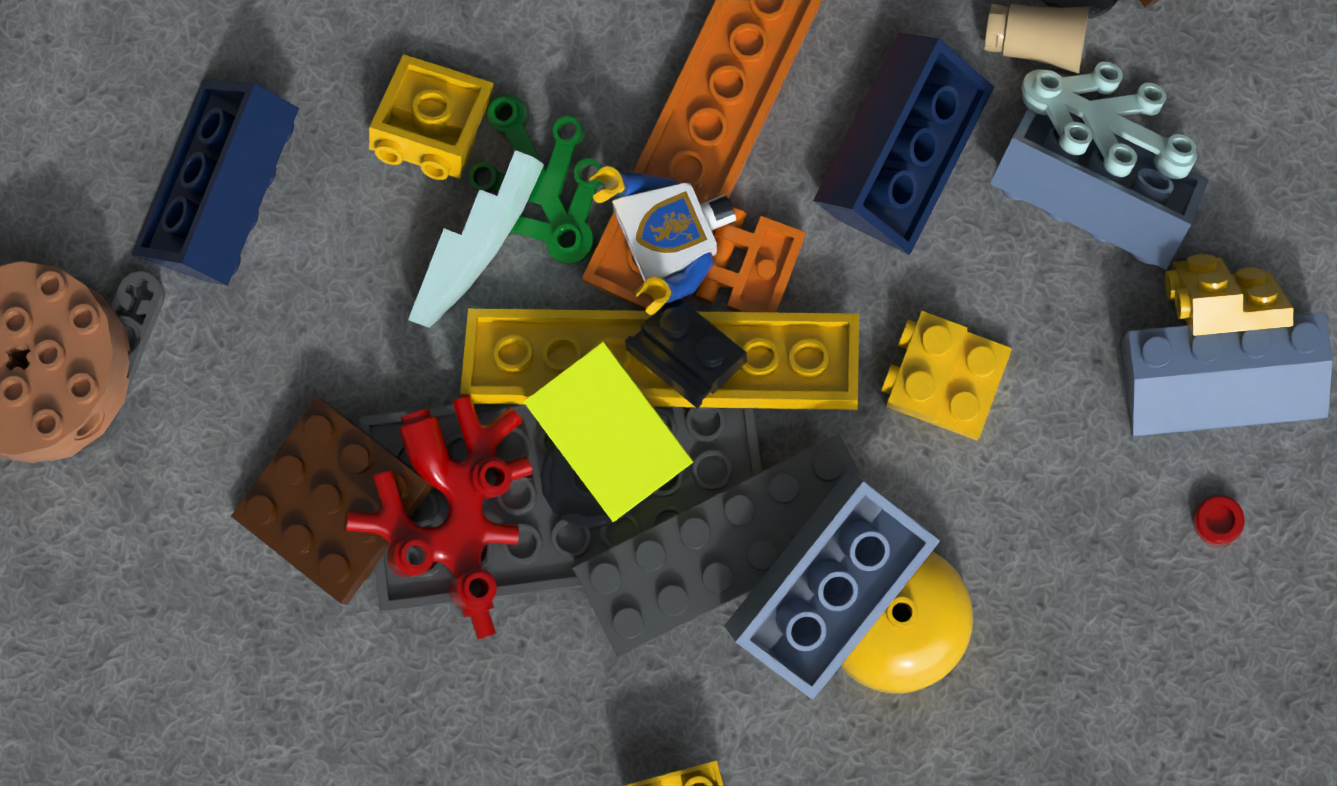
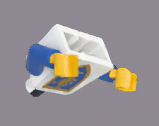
M609 166L602 167L589 176L590 181L599 180L606 188L593 195L597 203H603L614 195L618 197V199L612 201L614 213L644 281L634 294L639 296L642 293H646L654 299L645 311L649 315H653L665 303H670L693 294L713 267V256L717 254V243L712 230L736 221L734 210L727 195L723 194L699 204L691 184H681L675 178L646 173H619L615 168Z

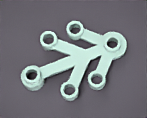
M1100 62L1096 65L1093 73L1061 77L1059 74L1045 69L1033 70L1025 76L1021 86L1024 104L1037 114L1049 116L1060 136L1059 145L1068 154H1084L1093 137L1104 157V168L1116 177H1125L1133 169L1137 161V154L1130 146L1118 143L1114 135L1116 134L1155 153L1153 158L1155 167L1166 177L1182 179L1189 174L1197 160L1196 145L1189 137L1182 134H1174L1171 137L1165 138L1122 117L1140 113L1149 116L1158 114L1166 100V93L1159 85L1144 83L1134 95L1089 101L1079 96V94L1097 91L1108 95L1117 90L1123 78V73L1117 65L1111 62ZM1069 112L1081 117L1085 124L1074 122Z

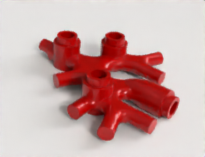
M471 395L452 401L468 452L466 458L462 461H454L450 458L437 416L432 417L429 408L400 417L403 427L399 428L413 467L427 483L441 491L449 502V513L445 521L437 527L430 528L421 527L412 522L404 510L393 472L390 470L373 476L381 500V506L378 511L374 513L346 511L344 530L380 535L388 541L390 547L387 552V563L391 571L400 577L421 575L429 570L433 562L444 564L453 576L449 584L450 597L461 608L464 618L470 616L477 640L496 634L489 610L495 608L492 600L496 595L497 586L492 574L482 569L480 561L481 552L486 545L491 543L516 545L519 538L518 525L499 524L490 521L482 511V503L485 499L504 494L509 489L512 481L532 475V467L527 456L505 462L497 458L495 454L496 447L503 438L523 422L520 415L512 407H509L493 422L483 425L478 420ZM487 469L492 470L496 474L497 480L494 486L488 484L485 479ZM409 547L415 548L419 554V560L415 565L409 563L406 558V552ZM473 579L477 580L481 586V592L478 597H474L469 590L470 582Z

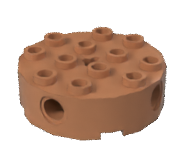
M24 261L0 266V459L36 463L44 460L54 461L71 457L104 434L126 399L130 380L127 378L130 364L128 356L130 346L126 327L105 297L56 266Z

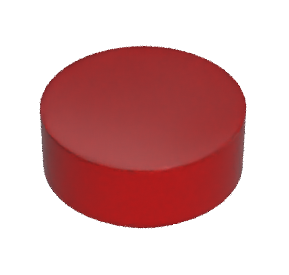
M1214 495L1206 498L1197 506L1193 514V526L1197 535L1211 545L1218 546L1232 542L1241 534L1244 528L1245 518L1243 510L1234 499L1228 496Z

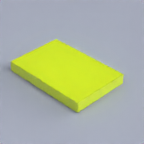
M605 342L599 344L524 401L525 405L612 522H615L694 462Z

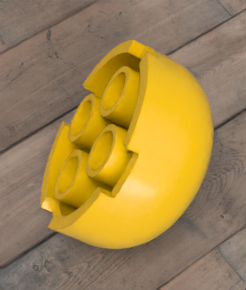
M932 551L843 662L841 668L860 684L886 693L918 691L933 685L945 677L958 664L965 653L973 628L972 601L969 591L956 569L946 559ZM905 604L911 612V617L908 621L899 622L895 620L892 615V609L895 605Z

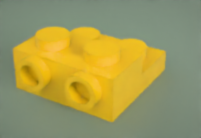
M403 54L370 124L369 150L375 151L376 156L382 162L389 165H399L402 163V160L419 165L424 174L436 180H444L448 175L460 179L475 146L477 129L492 98L494 83Z
M1196 254L1188 257L1187 261L1172 262L1173 270L1165 272L1168 300L1175 301L1178 318L1185 319L1193 336L1293 326V306L1270 271L1249 267L1239 269L1236 274H1231L1221 257L1216 258L1209 254Z
M921 311L918 322L910 319L907 320L898 345L901 348L907 349L901 367L891 364L881 392L890 395L886 407L978 441L1012 348L967 332L968 327Z

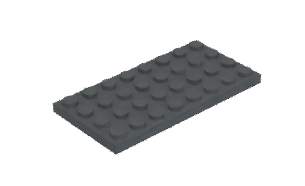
M474 404L478 420L483 425L493 422L509 407H512L520 415L523 422L503 438L496 447L495 454L497 458L505 462L527 456L532 467V475L512 481L509 489L504 494L485 499L482 503V511L490 521L499 524L518 525L519 538L516 545L491 543L486 545L481 552L480 561L482 569L490 572L496 581L497 590L494 599L582 588L573 567L761 473L762 466L754 408L699 407L697 409L696 407H654L694 462L625 513L623 517L607 526L587 529L565 522L553 513L543 496L540 473L546 454L555 444L528 407L517 404ZM453 405L429 408L431 416H437L450 458L454 461L464 460L468 452ZM424 409L359 417L361 429L415 469L409 460L399 428L403 427L400 417ZM487 469L485 479L488 484L494 486L497 480L496 474L492 470ZM432 487L410 520L416 525L425 528L437 527L442 524L449 513V502L446 496L438 489ZM409 547L406 552V558L409 563L415 565L419 560V554L415 548ZM387 549L375 566L381 613L455 604L449 594V584L453 578L452 573L440 562H433L429 570L421 575L400 577L393 573L388 566ZM475 579L469 585L470 593L474 597H478L481 592V586Z

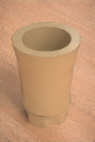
M1011 3L1009 8L1003 5L991 4L984 50L992 52L1003 51V56L1054 65L1079 74L1089 6L1061 8Z

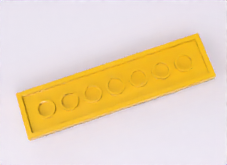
M468 308L460 397L471 395L473 404L525 405L524 401L599 344L605 342L653 407H695L626 350L625 340L629 336H635L641 330V325L652 316L646 311ZM696 311L747 352V363L714 394L710 392L702 400L700 407L858 410L859 314Z

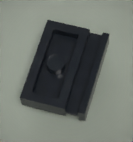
M681 299L665 303L641 325V330L635 336H629L625 340L626 350L697 409L702 405V400L710 392L714 394L747 363V352Z

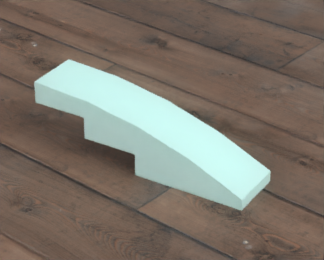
M515 150L498 195L496 196L479 189L462 235L443 229L408 318L409 321L430 328L468 291L497 254L524 210L544 166L543 163L530 155Z

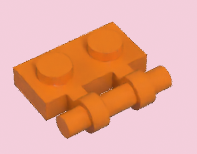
M732 207L736 221L715 229L713 236L717 243V254L713 256V267L699 285L695 297L703 302L713 304L719 287L732 290L727 304L728 310L734 312H778L805 240L806 232L760 216L754 233L745 231L741 228L747 214L740 209ZM734 247L747 250L739 274L726 269Z

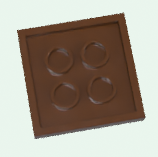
M316 397L231 517L340 604L348 605L390 545L380 535L345 531L344 517L346 511L369 513L378 511L381 506V500L373 476L392 470L404 510L409 519L433 486L427 483L415 469L327 401Z

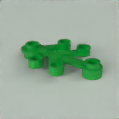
M502 94L495 97L487 110V117L491 126L499 132L506 134L514 152L516 150L530 155L542 163L525 129L529 120V111L526 104L512 94ZM504 105H511L513 108L512 116L508 120L501 121L498 116L500 108ZM563 116L554 123L553 136L556 139V143L547 171L543 166L528 199V202L542 206L550 223L519 216L508 234L516 233L545 242L549 254L555 260L564 264L579 263L587 258L592 251L594 234L586 221L594 200L593 195L596 193L597 188L603 184L599 180L584 182L582 177L584 169L588 166H595L597 171L603 166L599 162L591 158L579 161L574 168V178L578 183V187L567 213L560 199V194L575 148L582 142L585 135L583 125L571 116ZM567 124H574L576 126L575 136L569 140H564L561 136L563 127ZM478 162L471 167L468 179L471 186L478 191L480 189L488 193L492 191L499 192L506 174L499 172L490 163ZM489 169L492 174L491 181L487 185L480 186L477 180L479 173L482 170ZM567 231H574L576 234L574 245L564 248L561 244L562 235Z

